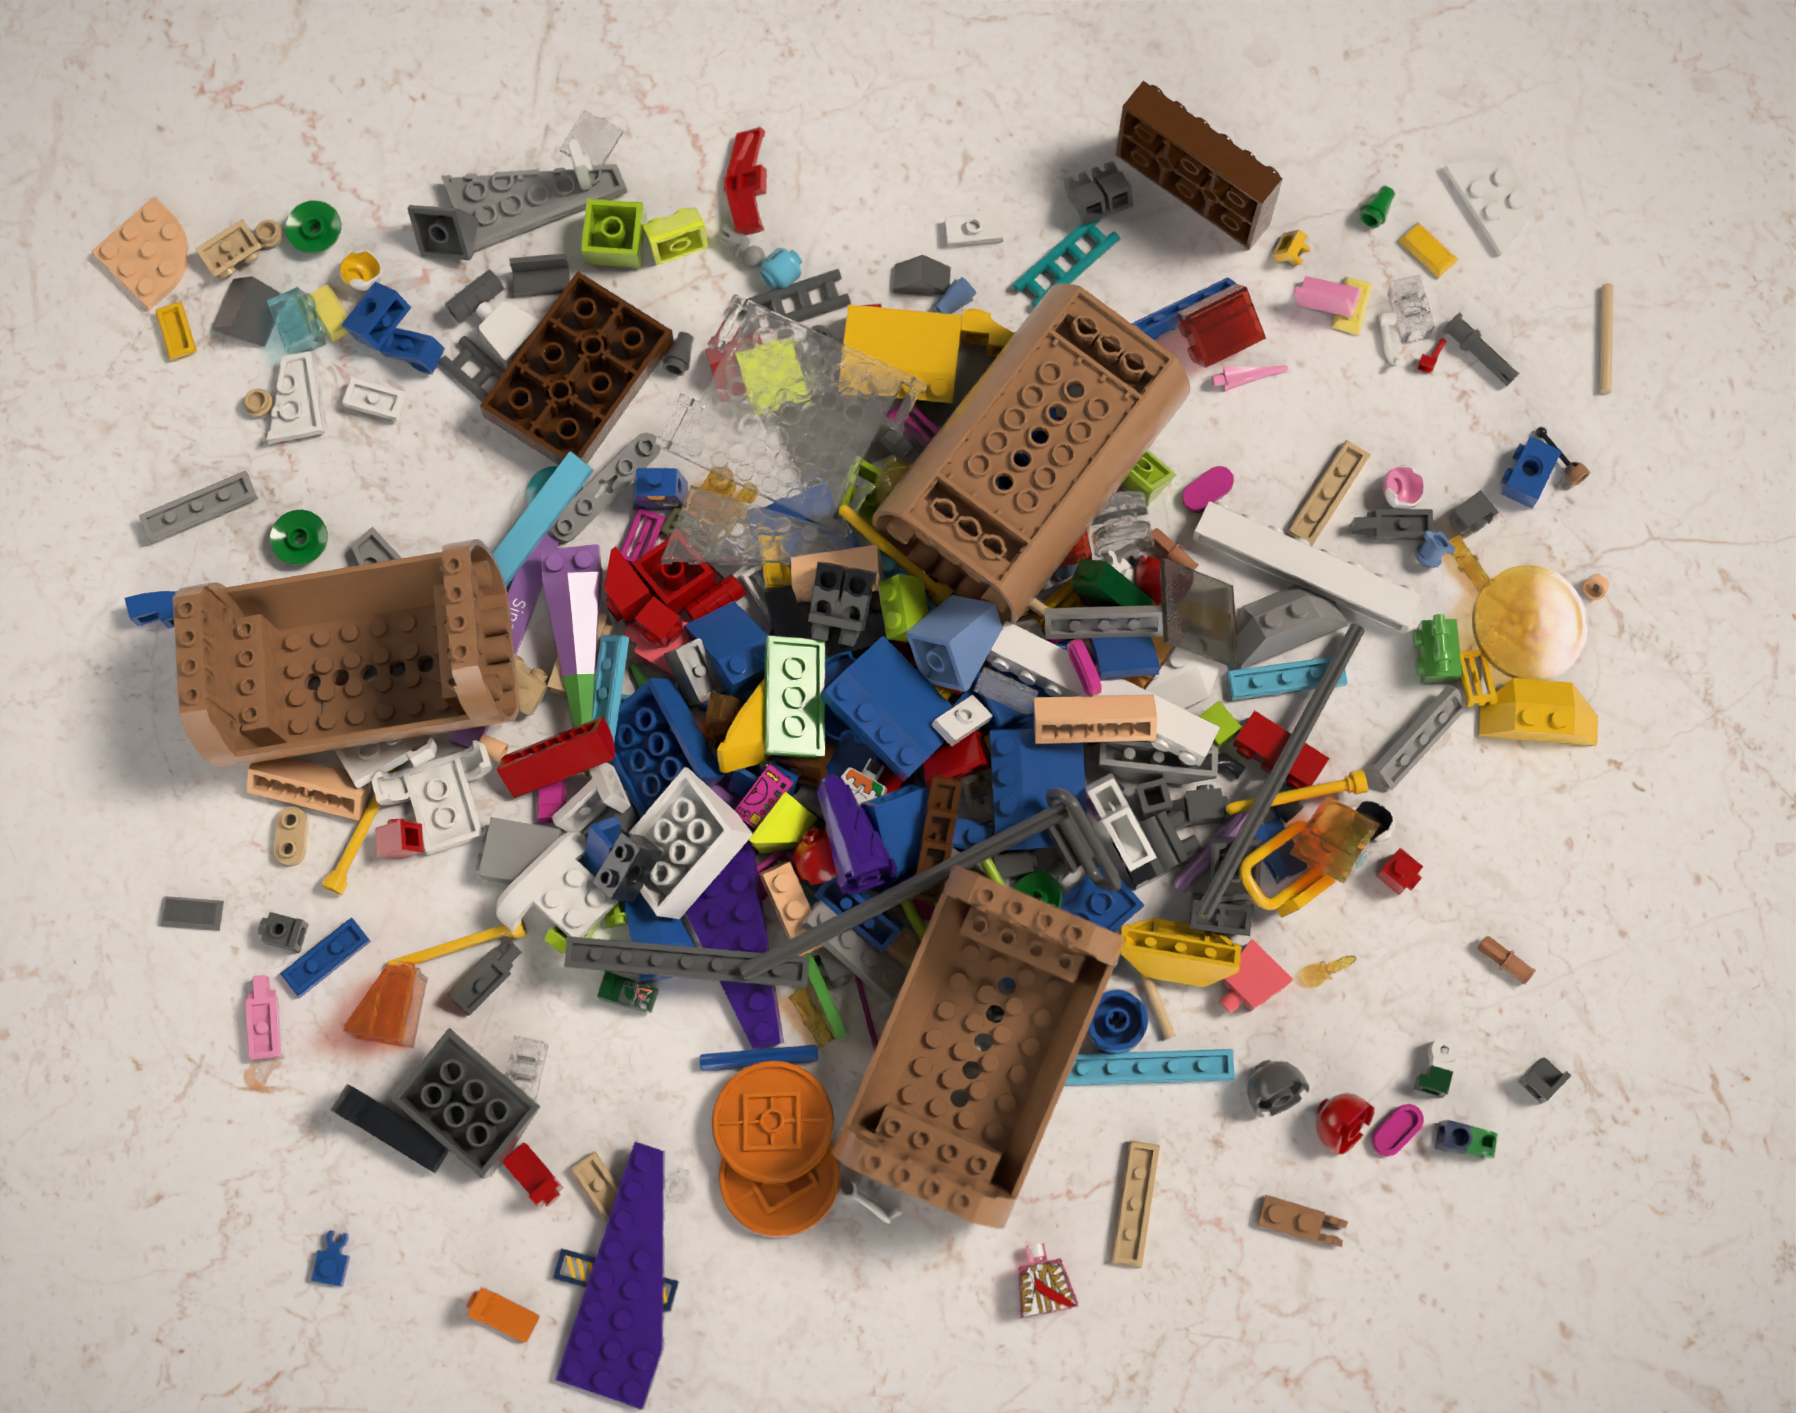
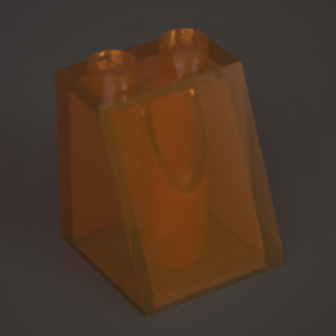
M1327 795L1303 828L1290 854L1344 884L1353 875L1380 823Z
M397 961V965L387 964L344 1024L343 1032L359 1040L414 1048L428 977L420 972L421 969L415 967L414 963Z

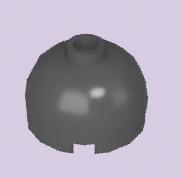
M1265 1060L1255 1067L1256 1071L1251 1075L1247 1083L1248 1100L1255 1114L1260 1118L1264 1117L1262 1112L1270 1111L1271 1115L1274 1116L1290 1109L1302 1100L1300 1093L1304 1089L1307 1093L1310 1090V1085L1301 1071L1286 1061L1271 1062V1060Z

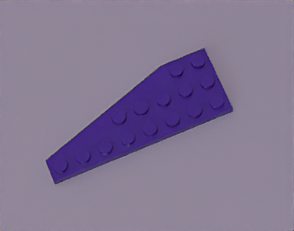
M743 820V822L751 831V826ZM749 840L685 912L703 948L764 953L770 950L755 851ZM719 981L752 1049L784 1044L776 986Z
M634 1142L556 1380L643 1410L645 1409L664 1351L665 1151Z

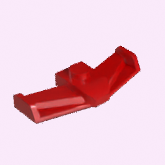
M762 127L736 133L726 176L724 177L723 191L726 193L734 229L736 232L744 235H751L765 230L755 197L766 194L767 169L762 164L756 165L762 138L765 137V130Z

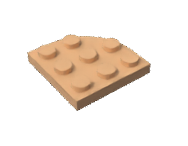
M154 196L93 249L92 253L151 310L179 284L188 266L189 242L177 218Z

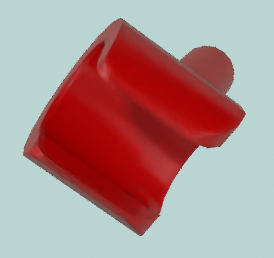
M1444 338L1439 340L1431 356L1422 353L1418 370L1431 373L1434 370L1439 354L1447 343Z

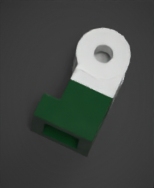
M1440 1037L1429 1046L1427 1050L1429 1064L1426 1075L1420 1074L1416 1077L1414 1090L1441 1098L1448 1094L1458 1055V1047L1453 1039Z

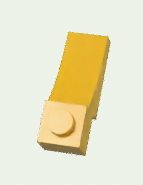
M977 308L963 309L960 342L985 345V356L997 357L1015 332L1004 328L991 319V313Z

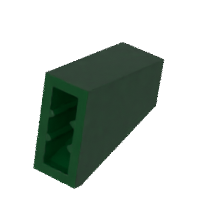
M1080 558L1071 580V585L1085 607L1154 606L1155 602L1152 598L1107 561Z

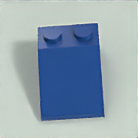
M735 601L684 625V629L691 640L701 639L728 699L761 683L765 678V638L768 635Z

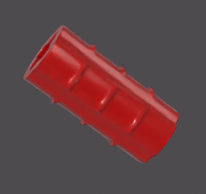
M730 574L712 588L707 589L705 593L695 598L684 608L692 621L733 601L737 602L746 595V592L733 574Z

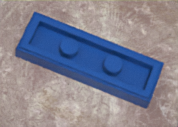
M351 917L280 974L295 994L301 998L368 945L371 940Z

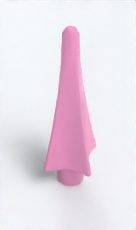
M1223 366V372L1212 375L1211 381L1213 386L1223 385L1225 392L1260 378L1288 371V366Z

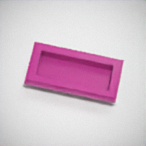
M566 778L537 789L536 824L554 823L552 816L566 804Z

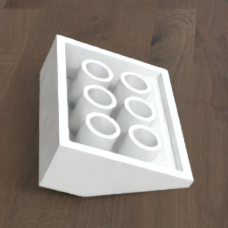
M683 768L629 832L630 834L645 836L663 852L640 891L657 916L680 919L753 835L740 816L689 768Z

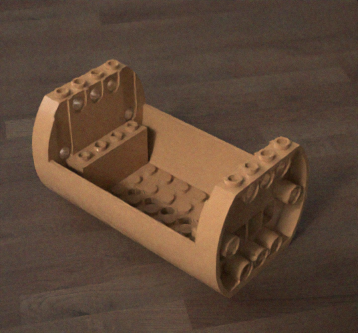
M1066 283L1052 286L876 510L872 518L874 529L926 574L929 573V577L936 583L938 581L942 584L946 583L954 590L952 595L994 603L998 610L1002 627L1006 621L1015 625L1186 401L1190 393V382L1186 371L1174 354L1081 286ZM1072 384L1078 385L1082 388L1083 395L1079 398H1073L1068 395L1067 387ZM1059 407L1065 412V418L1061 421H1055L1050 417L1049 410ZM1041 430L1047 434L1048 441L1044 444H1037L1032 440L1031 433ZM1018 453H1024L1029 457L1030 464L1026 467H1019L1014 463L1013 457ZM1006 476L1011 480L1012 487L1009 490H1001L996 486L995 480L998 477Z
M473 539L445 544L442 547L443 551L231 587H225L218 582L179 589L173 597L179 715L198 753L211 765L224 768L514 721L519 712V698L510 600L501 571L491 551L481 540ZM426 659H433V668L428 672H422V662ZM397 664H405L406 670L404 674L398 677L392 676L393 668ZM370 668H377L376 678L372 681H365V672ZM344 672L349 674V680L345 685H336V678L339 674ZM314 677H320V686L315 690H308V682ZM321 700L324 701V704H323V713H322V715H321Z
M954 864L832 1151L833 1156L854 1171L965 1220L991 1228H1005L1126 937ZM1004 977H1010L1015 981V991L1010 995L1002 994L998 988L999 981ZM992 1005H998L1004 1011V1017L998 1023H993L987 1018V1010ZM980 1033H986L992 1039V1046L986 1051H981L975 1046V1038ZM969 1061L976 1062L980 1067V1074L975 1079H969L963 1073V1066ZM961 1089L967 1093L968 1102L965 1106L957 1107L952 1103L951 1095L953 1091Z

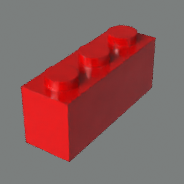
M1254 710L1236 737L1233 746L1237 748L1236 752L1240 756L1248 760L1253 758L1262 764L1261 768L1265 772L1270 774L1291 733ZM1305 743L1286 777V784L1293 790L1312 786L1330 758Z

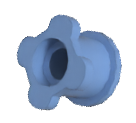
M1426 531L1424 534L1426 542L1416 548L1417 560L1423 566L1436 568L1441 564V558L1445 553L1452 555L1455 547L1449 543L1444 533L1440 531L1437 533Z

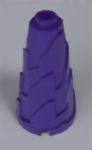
M836 775L824 777L820 780L821 785L817 788V798L825 820V829L838 877L836 881L841 892L845 894L847 887L850 895L857 894L884 884L885 881L882 875L888 872L890 878H892L898 871L894 858H891L878 832H875L864 809L860 808L849 784L846 785L843 778H839Z

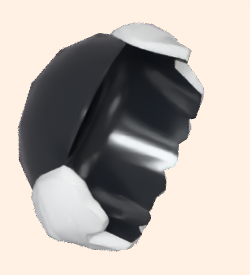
M1363 799L1348 812V823L1352 833L1358 840L1366 843L1384 842L1391 838L1395 828V816H1393V812H1389L1385 805H1380L1379 802H1374L1372 799Z

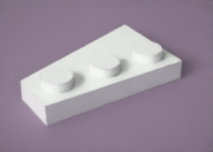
M311 351L282 356L276 387L278 391L275 406L272 408V423L270 431H268L267 442L273 444L325 434Z

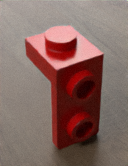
M522 1143L503 1160L504 1166L528 1192V1197L536 1206L542 1208L546 1205L548 1207L561 1196L559 1192L564 1186L527 1143Z

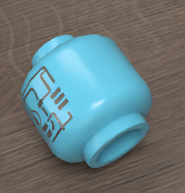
M777 248L763 259L760 275L770 288H786L801 277L802 270L800 264L802 260L794 250L788 251L784 248Z

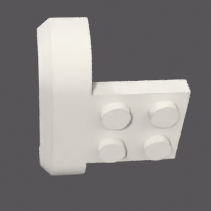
M377 675L369 678L366 681H372L376 678ZM430 735L337 749L335 752L358 789L371 782L376 772L386 773L407 760H410L414 768H417L435 757L437 745Z
M474 740L472 741V746L461 752L424 763L417 768L411 767L394 773H382L381 771L375 773L371 783L379 804L393 805L411 801L417 823L422 824L423 844L428 855L482 838L483 829L469 782L486 775L492 770V764L485 744Z
M568 832L555 840L504 890L496 904V917L513 932L521 924V919L526 911L534 905L567 936L584 937L618 903V900L610 899L592 882L595 877L578 862L585 855L587 838L580 832Z

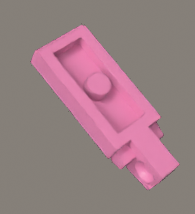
M253 976L254 992H249L248 999H245L249 1059L258 1060L282 1057L276 990H270L269 976Z

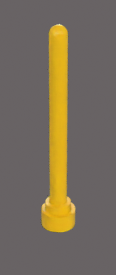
M840 506L839 514L874 545L877 544L878 548L910 576L923 578L924 587L929 592L927 595L931 597L934 605L938 607L952 594L954 590L946 583L942 584L939 581L936 583L849 506Z
M398 766L386 773L398 772ZM375 793L335 871L331 870L330 874H326L321 886L336 894L343 895L348 885L346 883L348 879L346 874L381 806L376 800Z
M1360 769L1349 772V775H1346L1342 780L1280 792L1271 806L1343 791L1353 792L1354 795L1367 793L1366 775ZM1256 798L1229 803L1226 806V812L1230 815L1248 812Z
M522 917L521 924L513 932L503 924L392 959L387 962L386 967L389 971L394 972L504 936L518 939L527 936L526 926Z

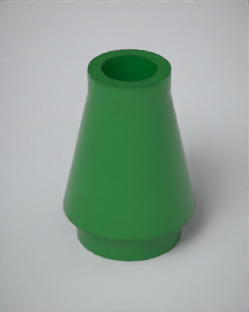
M1382 186L1361 207V221L1372 228H1377L1379 225L1384 224L1392 200L1396 195L1395 191L1388 186Z

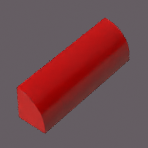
M600 717L504 755L496 771L513 798H516L613 760L615 755L613 737L605 719Z

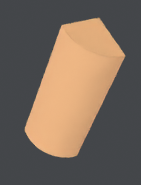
M1154 694L1034 698L1035 743L1156 740L1157 712Z
M291 757L251 763L248 767L247 793L355 820H360L372 789L371 782L357 789L347 771Z

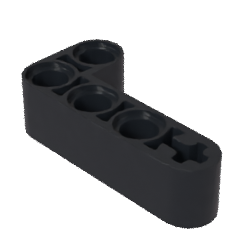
M346 1084L330 1109L433 1173L437 1172L450 1151L430 1133L349 1084Z

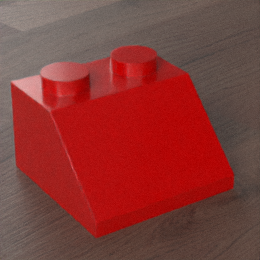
M613 547L610 551L604 586L607 599L604 601L616 622L618 623L622 620L627 626L628 623L633 624L635 622V617L651 600L652 596L649 589L617 547Z
M973 732L953 746L944 742L923 763L928 788L932 774L963 780L992 767L991 753L981 732Z

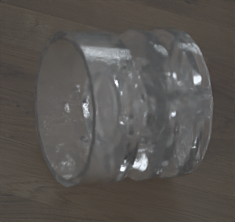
M1137 491L1115 492L1090 525L1091 528L1097 529L1091 535L1094 554L1097 557L1104 558L1100 554L1101 550L1115 552L1130 543L1136 547L1138 553L1153 546L1154 537L1151 524L1143 521L1149 515L1148 509L1145 507L1147 504L1146 496L1143 493Z

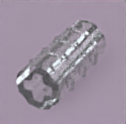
M984 667L974 689V692L985 696L986 699L990 698L999 702L1000 705L1003 704L1027 716L1034 704V698L1039 693V691L1028 687L1026 684L1019 683L1013 680V678H1008Z

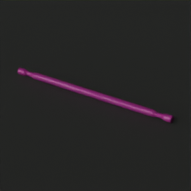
M854 974L875 1052L878 1041L862 980Z

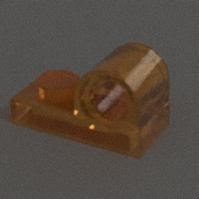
M710 692L702 732L709 748L712 749L714 738H719L720 735H727L731 724L743 707L740 699Z

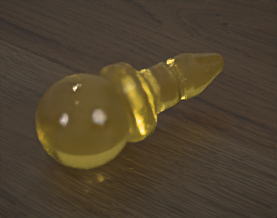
M1351 955L1340 957L1339 960H1333L1328 964L1324 960L1320 961L1319 965L1309 964L1302 971V980L1309 987H1319L1324 983L1325 979L1328 981L1332 980L1331 973L1334 974L1341 971L1342 968H1348L1357 958Z

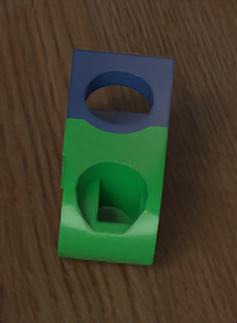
M1452 1120L1440 1121L1435 1149L1494 1159L1498 1133Z

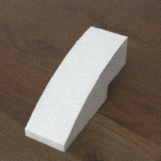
M1110 773L1086 786L1088 795L1129 871L1157 858L1113 774Z

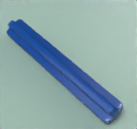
M817 1045L701 1054L699 1062L702 1071L747 1068L756 1063L766 1061H782L792 1064L816 1062L819 1059Z

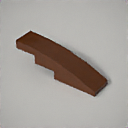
M933 774L931 776L914 876L951 858L952 839L958 816L957 806L963 783L961 779ZM945 881L911 899L938 903L944 890Z

